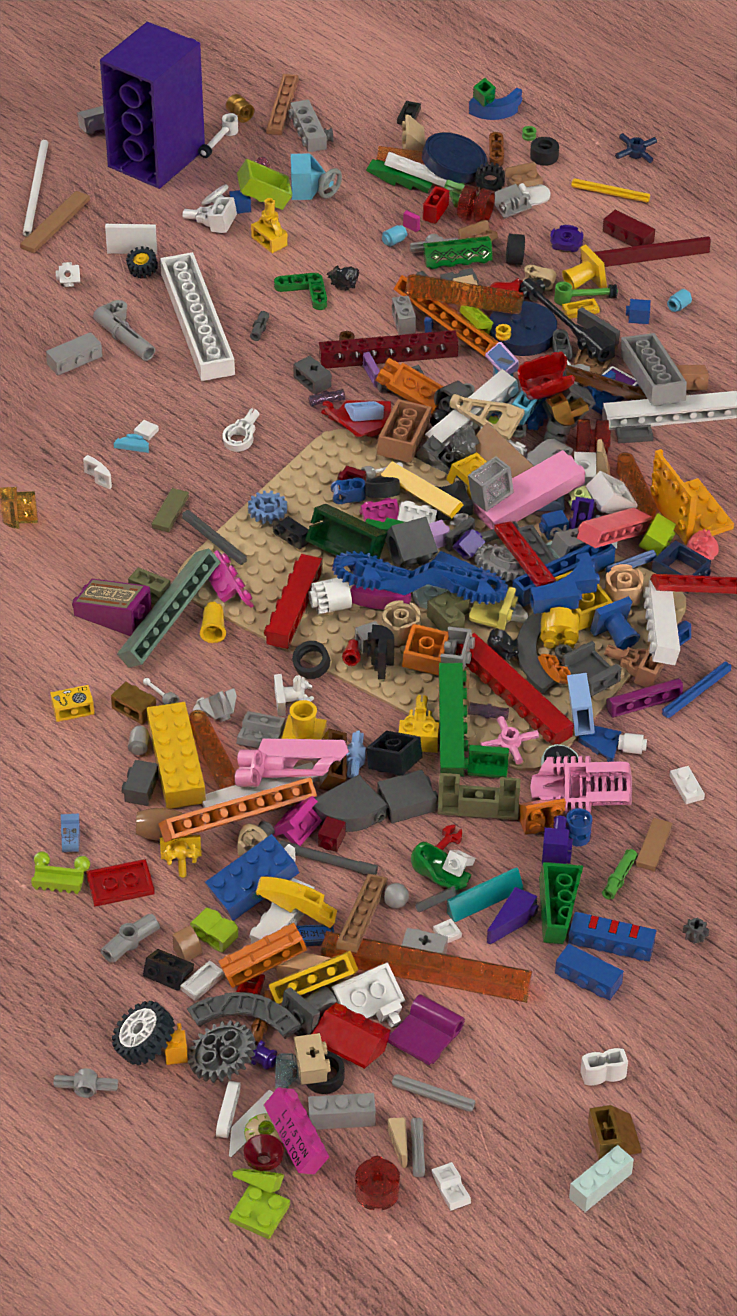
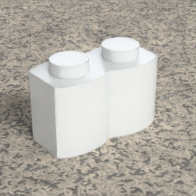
M614 1048L604 1053L592 1052L584 1055L581 1062V1075L584 1084L592 1086L601 1084L604 1081L615 1082L624 1079L627 1076L628 1060L624 1049Z

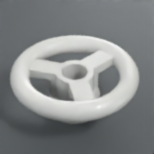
M227 184L222 185L208 195L201 204L203 206L211 202L214 204L218 197H224L222 194L229 186Z

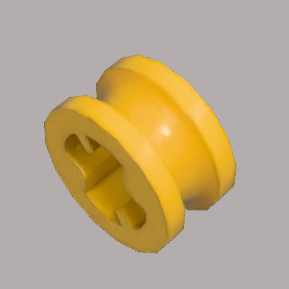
M507 324L498 325L496 327V338L501 341L510 339L511 327Z

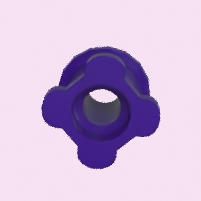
M260 1041L257 1049L253 1050L255 1056L251 1057V1064L253 1065L259 1063L267 1070L270 1067L273 1068L278 1061L277 1051L266 1048L264 1041Z

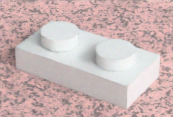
M689 766L670 771V778L685 804L704 799L705 793Z

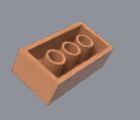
M397 399L379 435L377 455L411 463L429 426L431 407Z

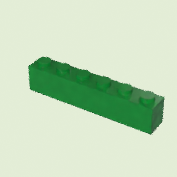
M439 663L440 773L460 774V777H464V769H468V757H464V752H468V740H464V734L468 732V724L464 722V717H467V705H463V699H467V688H463V682L467 680V672L463 670V663Z

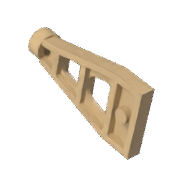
M454 394L450 400L451 408L456 409L480 427H483L487 422L490 423L508 441L525 414L524 409L507 403L464 398L457 394ZM473 406L484 408L480 416L470 412ZM490 411L502 413L497 424H492L486 420V416Z

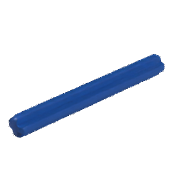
M727 661L720 664L662 709V715L666 718L673 716L729 673L732 667L731 664Z

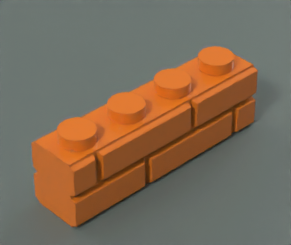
M292 923L250 945L244 946L243 949L233 954L226 955L218 962L231 988H234L308 949L296 925Z

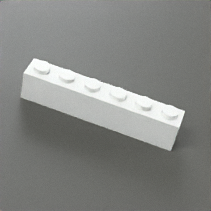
M502 369L468 398L505 403L519 391L517 380ZM473 406L470 412L480 416L484 408ZM454 409L425 434V438L427 441L433 435L451 450L450 441H453L454 433L458 432L459 428L464 429L473 426V429H476L478 425ZM490 411L487 414L486 419L489 418L491 414L495 411Z
M650 580L648 587H644L643 598H645L644 608L647 609L645 619L648 620L649 653H652L653 662L675 665L680 652L673 591H656Z

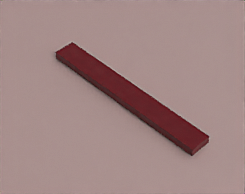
M707 236L595 251L594 253L604 262L605 267L710 253L711 239Z

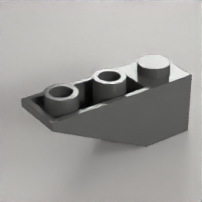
M433 435L415 454L422 462L446 474L449 473L451 465L460 460L451 454V451Z

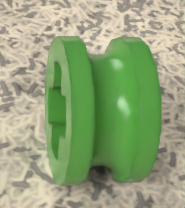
M525 126L522 129V138L526 141L536 139V128Z

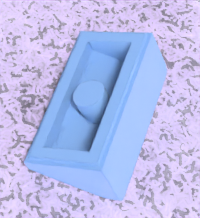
M376 401L345 404V408L352 421L383 419L384 406Z

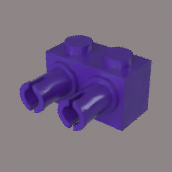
M564 816L554 817L553 828L545 827L542 865L543 862L571 864L573 838H569V830H566L567 819Z

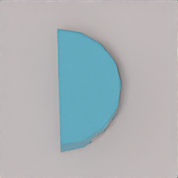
M126 434V437L118 438L114 442V448L149 453V443L141 435Z

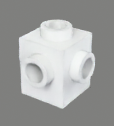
M72 262L62 263V266H59V270H56V281L60 280V285L64 284V287H73L74 284L80 283L79 265H72ZM66 273L71 274L69 277L65 276Z

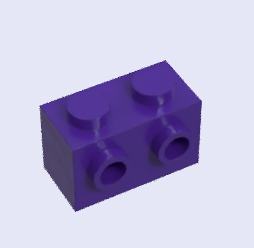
M576 497V500L572 501L571 511L574 512L573 518L569 519V529L579 528L583 521L593 519L596 499Z

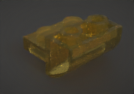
M17 487L0 488L1 517L5 525L20 529L21 523H38L35 491L17 492Z

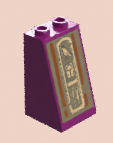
M92 578L87 585H84L81 593L73 599L74 616L131 636L151 610L150 587Z

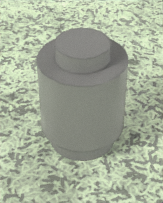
M136 726L130 732L128 750L131 753L142 755L147 752L150 737L147 728Z

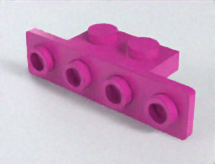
M216 550L214 553L221 564L215 568L208 579L220 600L225 603L238 592L241 599L252 608L254 606L251 601L253 597L244 589V582L239 577L237 578V570L229 564L231 560L225 553L221 554Z

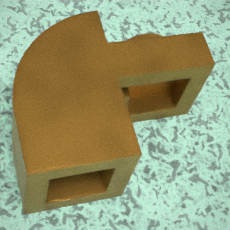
M559 393L545 400L549 412L563 425L575 424L574 417L581 416L589 411L587 403L581 397L568 403L565 396Z

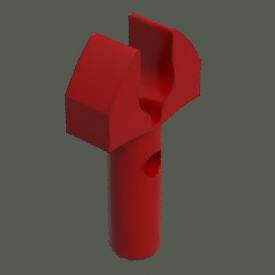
M456 825L446 826L442 829V835L445 837L435 847L443 850L450 842L459 844L462 841V829L456 834H452L456 829Z

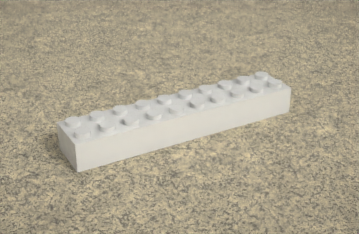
M193 252L160 258L161 275L201 381L235 375L233 354Z

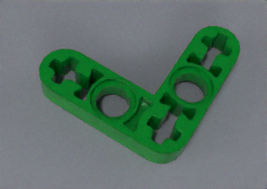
M321 274L284 275L274 279V289L276 291L309 290L312 307L316 310L326 309L327 295Z

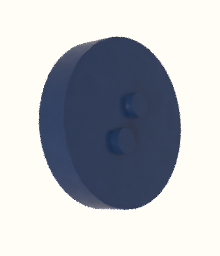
M450 132L435 133L428 137L422 151V160L432 173L456 183L475 182L477 168L482 164L485 166L487 162L484 150L477 143L465 136Z
M515 301L506 303L495 309L489 318L493 322L489 335L502 342L516 356H532L548 350L552 346L553 332L557 330L555 315L548 308L534 302ZM500 324L509 325L511 327L510 339L505 341L498 340L496 338V327Z

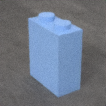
M587 673L567 675L575 736L594 734L593 709Z

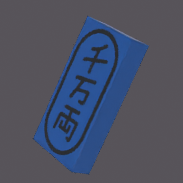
M325 925L296 926L306 946L335 945L334 925L331 928Z

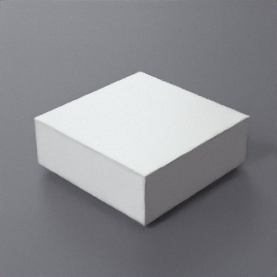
M143 420L134 429V434L141 435L143 439L149 441L159 431L157 425Z
M452 919L433 926L434 933L448 936V943L462 938L461 931Z

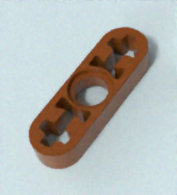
M492 132L489 135V163L494 162V165L497 163L499 166H502L504 164L503 134Z

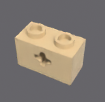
M320 1033L294 1037V1049L301 1085L326 1082L327 1073L331 1072L329 1059H325L324 1056L327 1054V1046L325 1041H321Z

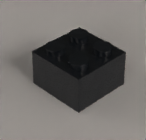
M386 730L366 748L369 769L393 773L397 776L404 775L423 758L420 736Z

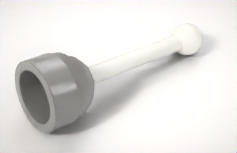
M398 462V463H397L398 465H400L401 467H403V463H402V462ZM365 466L361 470L366 471V480L374 478L376 473L383 472L387 467L375 470L372 466Z
M149 678L143 680L144 685H149L163 696L162 702L164 705L179 703V697L175 693H164L152 684Z

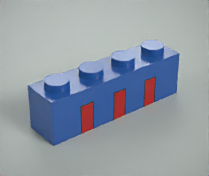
M575 911L569 930L568 943L650 962L657 930Z

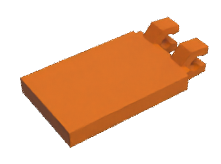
M388 358L383 369L380 370L375 381L387 386V389L412 403L431 407V414L438 406H435L434 394L437 390L444 387L402 362L400 365Z

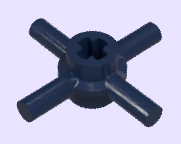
M624 133L620 134L619 138L627 144V149L616 153L615 157L617 159L629 155L633 159L642 157L648 163L653 162V157L645 151L646 147L657 143L656 137L644 141L639 137L630 139Z

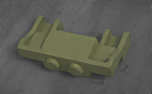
M440 773L438 815L518 820L521 779L500 777V788L460 785V774Z

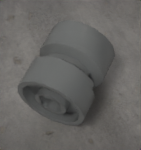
M551 417L548 421V431L545 433L543 442L547 439H556L566 445L568 440L566 435H569L571 425L560 424L554 417Z

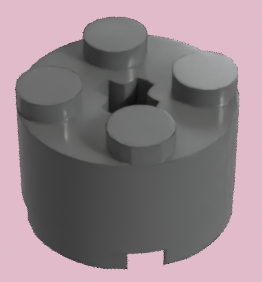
M457 380L435 392V406L438 405L439 409H444L450 413L454 410L450 407V400L454 394L468 398L473 394V391L471 389L468 390L463 383Z

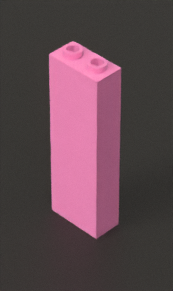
M562 450L512 478L514 493L487 512L473 502L474 513L490 530L494 529V525L509 521L512 523L514 521L518 522L585 484V470L574 461L571 455H567Z

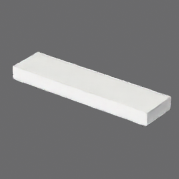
M388 152L384 165L442 187L445 186L447 180L432 173L425 165Z

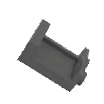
M593 641L583 644L562 657V666L568 667L571 675L587 673L591 697L621 680L622 668L618 664L610 666L595 651V643Z

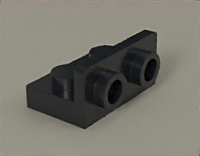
M289 516L282 521L277 518L273 519V533L276 536L281 537L299 550L309 543L305 541L308 533L306 527Z
M157 949L146 957L143 976L179 991L183 979L193 971L194 963Z

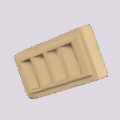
M598 439L596 475L599 471L610 475V465L602 439Z
M389 1118L388 1133L401 1167L406 1168V1119Z

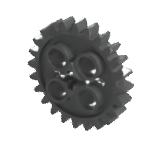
M222 1021L219 1027L213 1024L212 1030L205 1028L206 1033L204 1035L199 1033L200 1039L193 1040L195 1046L189 1047L191 1053L187 1054L190 1059L188 1063L193 1073L199 1079L203 1077L205 1082L211 1079L212 1083L217 1078H219L220 1082H223L226 1076L230 1080L233 1073L239 1075V1069L246 1070L244 1064L252 1062L249 1057L255 1056L253 1050L257 1049L255 1045L256 1040L251 1030L247 1029L245 1024L241 1026L239 1022L233 1024L232 1021H229L227 1025Z

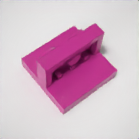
M311 796L292 805L273 827L275 830L273 836L276 837L283 833L291 843L301 846L322 822L318 814L312 809L318 801Z

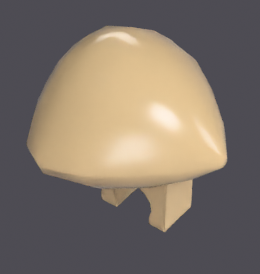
M248 823L243 825L238 838V855L242 856L268 836L265 831L254 824Z

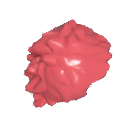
M699 530L690 538L687 544L688 548L709 560H713L719 552L717 540L711 535L710 530Z

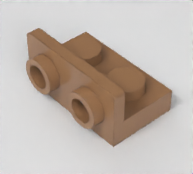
M535 162L505 168V183L508 186L516 184L519 188L521 183L526 187L543 184V178L537 173Z

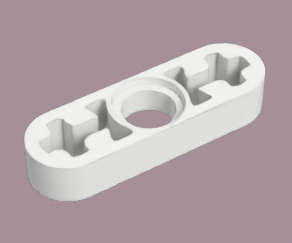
M228 1082L217 1122L216 1137H229L239 1099L240 1082Z

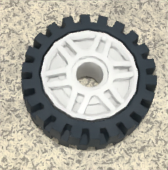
M144 1001L141 1005L138 1003L135 1005L134 1010L132 1008L127 1010L129 1014H123V1020L117 1022L118 1028H114L113 1031L115 1034L112 1036L114 1050L132 1065L146 1064L149 1059L151 1061L154 1060L155 1054L160 1055L162 1053L161 1049H166L168 1046L166 1042L172 1039L170 1034H174V1029L172 1028L175 1026L173 1017L159 1003L153 1001Z

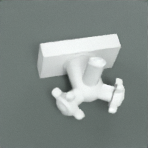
M282 674L274 675L278 716H286V702L300 700L311 702L314 700L313 696L308 697L304 692L305 689L312 688V685L304 677L301 678L300 675L295 676L293 686L284 687Z

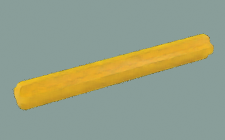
M576 178L571 183V186L574 188L646 203L650 201V194Z

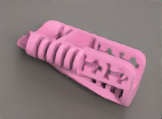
M564 756V763H562L561 757H557L555 763L554 757H547L539 773L532 775L530 786L532 800L565 798V813L569 812L570 806L571 810L576 809L577 806L584 809V806H586V810L591 813V806L631 805L632 775L628 762H591L590 756H586L584 763L583 756H579L578 763H576V756H571V763H569V757Z

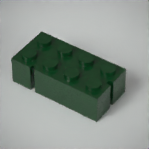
M328 504L314 508L311 519L313 525L309 526L305 541L336 556L340 555V553L346 554V551L351 554L353 551L358 554L362 551L365 555L370 553V556L376 555L377 559H380L387 532Z

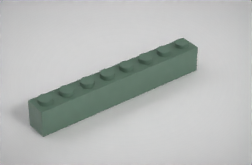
M209 548L195 552L119 650L117 655L128 668L144 663L218 566L220 561Z

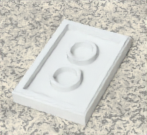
M105 225L107 254H131V250L136 251V247L141 249V246H143L144 249L149 247V250L152 249L157 255L156 225Z
M388 962L330 988L338 1004L345 1005L348 1009L360 1013L366 1018L376 1015L380 1008L397 1000L400 1003L405 1002V998Z

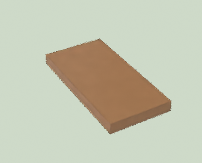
M487 422L475 435L479 440V444L475 446L476 452L486 461L497 456L510 466L512 478L534 467L490 423Z

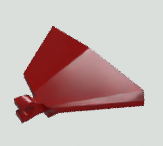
M346 400L339 409H335L333 403L329 401L323 402V406H327L328 409L325 407V409L321 410V413L328 415L329 419L342 424L357 437L379 435L391 413V401H376L384 406L383 419L352 421L345 408V404L369 401Z

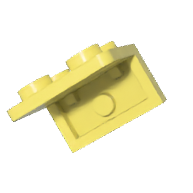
M509 587L505 599L501 600L500 603L495 602V604L489 602L486 605L484 602L478 604L477 601H474L469 614V620L505 630L508 620L511 621L514 610H512V607L515 608L517 605L516 588Z

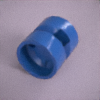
M576 808L569 811L566 816V830H569V838H573L572 845L577 847L586 845L591 839L592 815L585 809Z

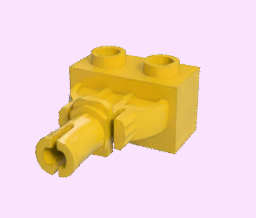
M267 198L264 201L265 210L262 211L259 221L251 224V238L269 252L274 253L288 246V234L286 230L281 228L278 212L275 211V200Z
M421 695L416 696L415 714L413 716V709H410L409 715L404 720H400L399 733L420 736L422 752L437 753L439 722H435L431 710L428 711L427 716L428 697L423 695V701L421 702Z

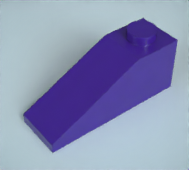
M515 887L488 928L487 943L491 945L526 925L531 917H535L539 909L537 896Z

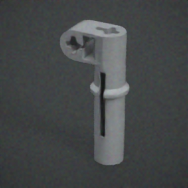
M115 300L97 308L93 319L110 332L115 340L122 342L144 361H148L153 357L155 347L130 328L129 323L126 321V302Z

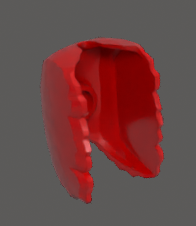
M553 352L551 355L540 356L532 361H526L517 369L519 382L523 393L529 400L555 395L574 384L575 377L573 375L563 377V372L567 365V356L563 352Z

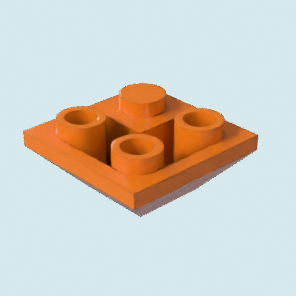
M565 798L537 800L519 804L518 818L524 834L543 832L545 827L553 828L554 817H565Z

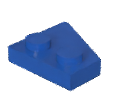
M594 726V734L579 735L578 742L590 748L597 755L599 753L607 758V762L614 761L619 744V735L622 731Z

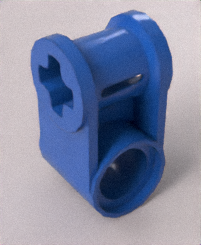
M362 478L337 480L330 486L334 494L332 497L333 502L336 504L361 502L366 498L365 481Z

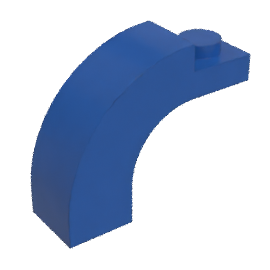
M516 88L506 97L494 99L492 103H488L484 107L476 99L472 98L469 101V114L486 120H500L511 117L518 113V105L521 104L523 99L522 89Z

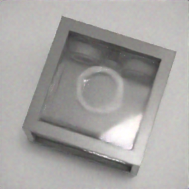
M497 456L468 475L471 499L486 512L514 493L511 468Z

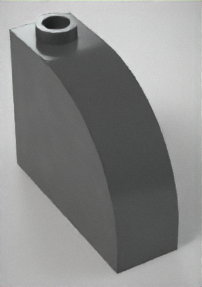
M360 775L315 798L318 802L312 807L322 820L321 825H323L328 816L345 821L346 832L366 829L377 822H382L387 817V804Z

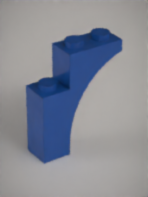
M589 552L581 553V558L576 568L563 579L543 586L530 587V604L534 614L550 612V609L554 607L578 609L579 600H582V594L596 592L597 584L600 583V577L598 573H595L594 559L591 560Z

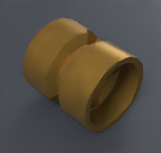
M233 94L226 101L227 111L237 115L238 121L241 123H245L253 117L255 112L253 105L240 94Z

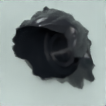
M338 265L327 273L328 278L331 280V285H335L337 289L340 287V290L345 289V291L356 287L355 285L360 274L358 268L350 266L340 269Z
M491 630L487 645L499 656L509 660L512 656L516 657L519 654L517 639L512 640L511 636L503 630Z

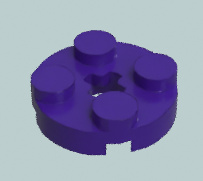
M561 225L559 229L555 230L554 228L551 231L550 242L554 250L577 252L578 248L583 244L584 235L582 231L581 233L578 231L576 226Z

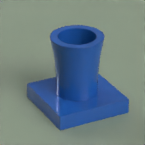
M629 596L596 609L590 629L593 636L609 631L616 647L622 650L628 647L631 648L640 639V635L627 621L632 606V600Z

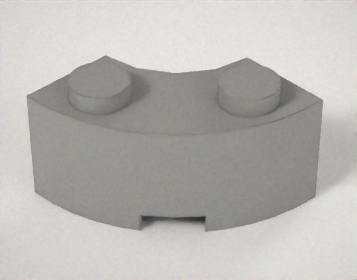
M547 439L533 451H530L526 458L536 466L562 450L567 455H570L573 448L556 439Z

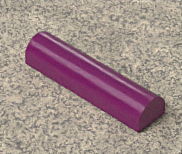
M677 678L607 698V710L610 716L614 718L673 701L683 693V682Z

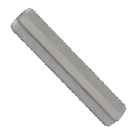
M419 1117L411 1119L414 1177H423L425 1175L423 1120Z

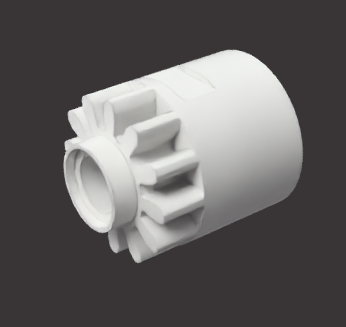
M333 578L312 583V591L309 592L311 607L316 608L318 615L351 608L352 597L348 582L343 583V579Z

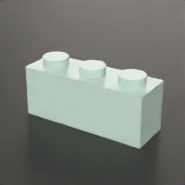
M617 1145L570 1184L569 1199L584 1212L588 1211L632 1174L634 1159Z

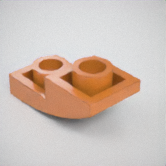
M541 654L538 660L545 672L554 681L568 684L567 675H571L568 667L560 666L556 655Z

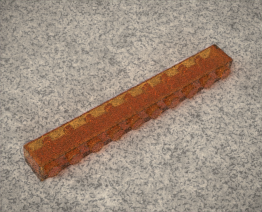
M326 931L321 946V956L333 958L348 952L336 948L340 933ZM363 938L357 953L351 952L358 970L369 971L388 962L394 977L525 1003L528 1001L531 989L532 971L365 938Z

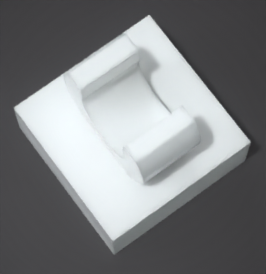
M399 1000L379 1009L376 1014L379 1022L387 1020L391 1028L399 1025L398 1022L401 1019L398 1014L402 1009Z

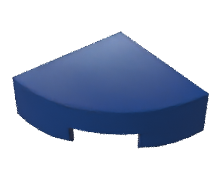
M425 317V333L432 332L434 321L430 317Z

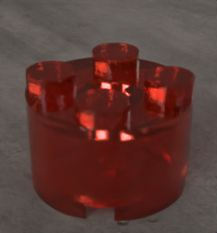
M378 1155L361 1163L355 1172V1194L360 1205L369 1210H374V1208L386 1210L397 1202L400 1192V1172L391 1161L383 1159Z

